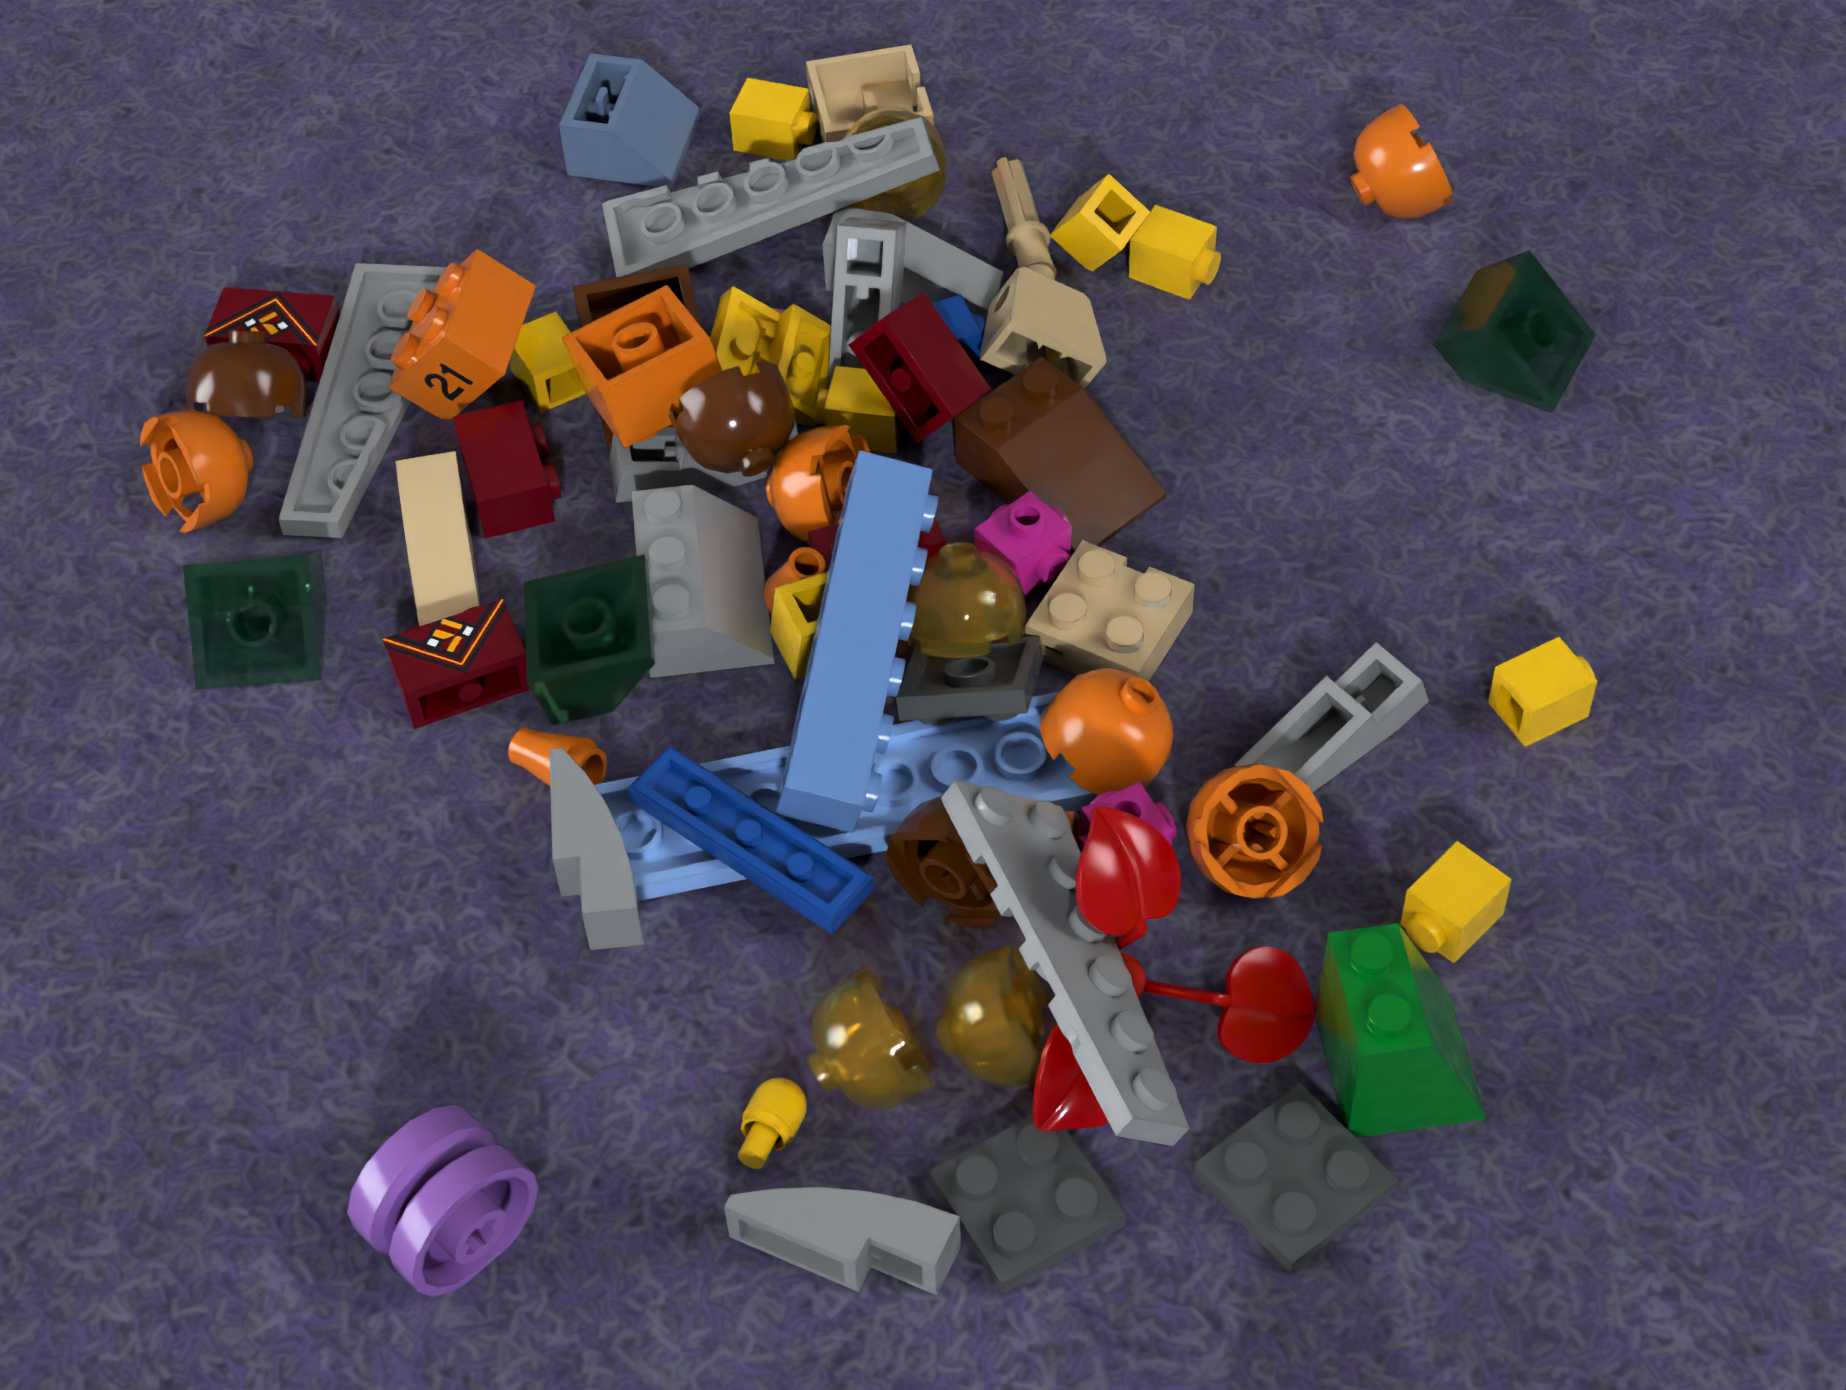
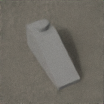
M850 207L835 211L822 244L826 290H834L837 225L849 217L907 221L890 213ZM907 222L900 302L907 303L923 292L931 303L961 294L971 313L987 316L989 306L999 292L1004 277L1003 271Z
M849 217L837 225L827 389L830 388L835 366L865 369L849 347V344L883 317L899 308L903 282L907 222Z

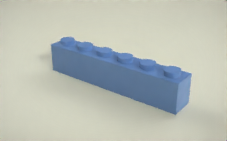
M861 450L858 452L848 481L776 807L775 813L778 815L852 833L862 810L871 813L874 811L882 781V774L871 771L875 752L885 754L894 721V716L883 714L887 695L897 696L905 667V659L895 657L898 639L908 641L917 604L906 601L909 584L919 586L928 552L927 549L917 547L920 531L930 532L938 504V496L928 494L933 469Z

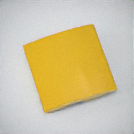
M732 286L720 297L710 336L722 371L739 366L743 376L760 373L755 362L766 361L776 364L790 392L795 408L796 424L815 426L817 424L816 409L818 395L821 389H827L831 325L794 303L782 313H779Z

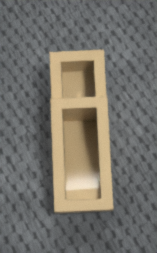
M456 451L395 461L419 626L456 615L472 607L480 606L464 485Z

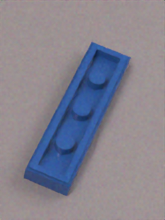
M669 746L627 788L631 803L832 935L875 890L874 876L672 746Z

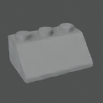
M694 485L632 491L642 633L650 678L775 664L772 636L770 634L769 610L763 597L765 574L758 517Z

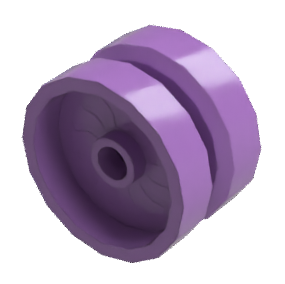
M457 1105L433 1108L410 1120L382 1144L364 1166L352 1188L347 1214L353 1228L375 1250L388 1254L394 1269L417 1292L434 1297L453 1292L464 1286L513 1243L521 1233L534 1209L538 1185L535 1174L510 1150L495 1145L492 1133L469 1111Z

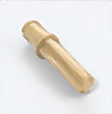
M1006 157L997 160L998 167L992 170L991 174L1009 232L1006 237L1008 251L1013 256H1016L1019 268H1027L1035 264L1046 265L1052 269L1056 278L1057 271L1048 249L1051 239L1049 230L1043 223H1040L1023 164L1018 159L1008 161Z

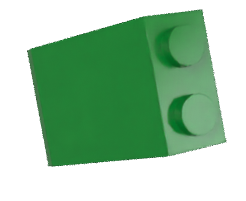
M1399 923L1328 933L1315 1020L1343 1126L1356 1138L1484 1120L1486 1117L1451 995Z

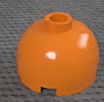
M1401 103L1376 117L1366 125L1359 135L1353 154L1357 173L1350 176L1349 179L1364 206L1374 202L1385 215L1399 220L1418 219L1452 203L1453 200L1450 196L1453 193L1447 176L1430 142L1425 145L1417 133L1411 135V132L1420 126L1407 107Z
M196 410L173 411L154 416L144 423L140 435V447L151 445L152 463L142 465V470L152 501L166 517L174 507L186 521L179 531L185 534L207 528L231 516L243 502L249 485V472L253 468V457L247 442L239 438L236 432L218 416ZM198 492L204 503L198 505L194 512L181 505L185 496Z
M848 425L822 426L798 434L783 446L773 465L772 473L767 479V498L770 505L774 508L778 519L793 537L809 544L808 532L839 523L837 511H842L848 481L858 452L861 450L871 453L866 440L861 434L850 435L847 432L851 428Z
M1102 668L1077 675L1063 687L1042 712L1040 732L1047 752L1053 760L1061 753L1065 760L1075 768L1068 777L1080 787L1098 796L1108 791L1119 792L1139 782L1145 789L1162 770L1171 755L1174 725L1165 702L1150 682L1129 672Z
M1256 763L1224 769L1206 781L1190 803L1185 824L1188 852L1200 873L1225 892L1253 899L1283 896L1303 883L1319 861L1322 845L1317 844L1320 835L1318 822L1324 823L1322 808L1310 787L1290 771Z

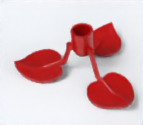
M1095 807L1091 812L1089 833L1078 861L1075 883L1076 899L1079 910L1086 922L1102 933L1119 935L1114 939L1118 949L1121 950L1146 934V919L1163 918L1174 910L1181 889L1180 866L1169 842L1152 825L1128 812L1108 807ZM1258 946L1241 953L1228 969L1226 975L1227 994L1145 979V973L1138 960L1128 953L1120 952L1125 967L1131 975L1132 984L1138 998L1142 992L1224 1007L1218 1022L1217 1037L1220 1045L1230 1055L1239 1060L1251 1063H1270L1280 1060L1293 1053L1303 1044L1313 1026L1315 1003L1306 976L1296 960L1278 948ZM1056 1024L1046 1041L1037 1072L1033 1100L1034 1127L1042 1131H1058L1105 1125L1109 1122L1073 1054L1069 1040L1063 1035L1058 1024Z

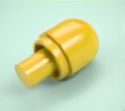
M778 1077L763 1082L756 1089L742 1115L741 1131L746 1139L738 1152V1158L744 1165L753 1169H761L772 1148L781 1151L787 1144L793 1141L807 1111L806 1096L798 1084L790 1079ZM779 1135H780V1136H781V1139L779 1140V1142H778V1143L776 1144V1146L774 1147V1145H775V1143H776V1141H777V1139H778V1137H779Z

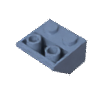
M590 53L559 124L567 175L655 187L667 185L668 188L672 189L700 119V108L642 59Z

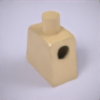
M1035 264L1027 268H1017L989 306L980 360L1016 375L1034 361L1043 357L1085 389L1107 362L1090 299L1084 293L1055 281L1054 272L1046 265Z

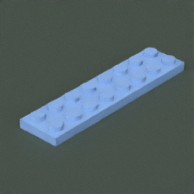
M1054 692L1032 697L1027 713L1018 714L1004 721H989L982 716L955 717L947 723L938 725L923 724L919 720L893 725L885 754L875 752L871 771L882 774L880 791L874 811L871 813L862 810L852 833L782 815L779 816L847 859L886 851L893 842V840L889 839L905 818L921 803L943 796L955 780L983 787H995L1002 792L1037 801L1045 800L1055 805L1060 804L1064 811H1080L1082 807L1089 805L1098 795L1080 787L1068 777L1075 768L1065 760L1061 753L1053 760L1045 748L1040 732L1041 716L1043 710L1059 693ZM790 746L701 763L700 765L775 813ZM639 776L594 785L605 800L622 835L633 872L638 901L747 879L631 803L627 788Z

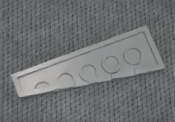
M922 117L848 136L841 141L826 142L803 148L797 158L778 164L771 162L770 158L751 162L750 171L722 179L717 171L698 176L697 186L670 192L668 186L665 185L602 203L616 277L687 264L689 269L939 171L940 168L930 135Z
M355 264L278 520L283 535L343 537L411 402L388 388L396 367L395 364L390 362L391 355L402 336L410 331L413 323L412 320L407 318L409 308L422 289L426 288L432 291L436 287L440 276L447 267Z
M955 780L941 797L943 805L972 861L978 864L986 863L998 886L990 895L1001 916L1012 917L1014 915L1024 934L1026 941L1021 945L1019 951L1029 970H1035L1043 979L1048 981L1056 995L1048 1006L1063 1035L1069 1040L1073 1054L1115 1135L1174 1146L1190 1128L1178 1100L1176 1088L1170 1080L1154 1040L1153 1030L1147 1022L1133 987L1131 975L1125 967L1114 936L1095 929L1086 922L1079 910L1075 883L1081 853L1063 808L1049 801H1037L1002 792L995 787H983Z

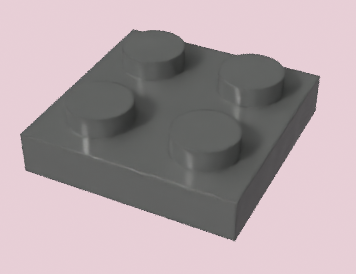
M1040 636L917 643L896 696L899 721L919 720L923 724L938 725L947 723L955 717L982 716L989 721H1004L1018 714L1027 713L1043 660Z
M1300 1082L1194 1162L1193 1174L1290 1274L1394 1193L1398 1184V1179Z
M1033 1115L928 1170L930 1184L949 1213L960 1216V1230L1002 1294L1126 1226V1214L1068 1130H1038L1034 1127Z

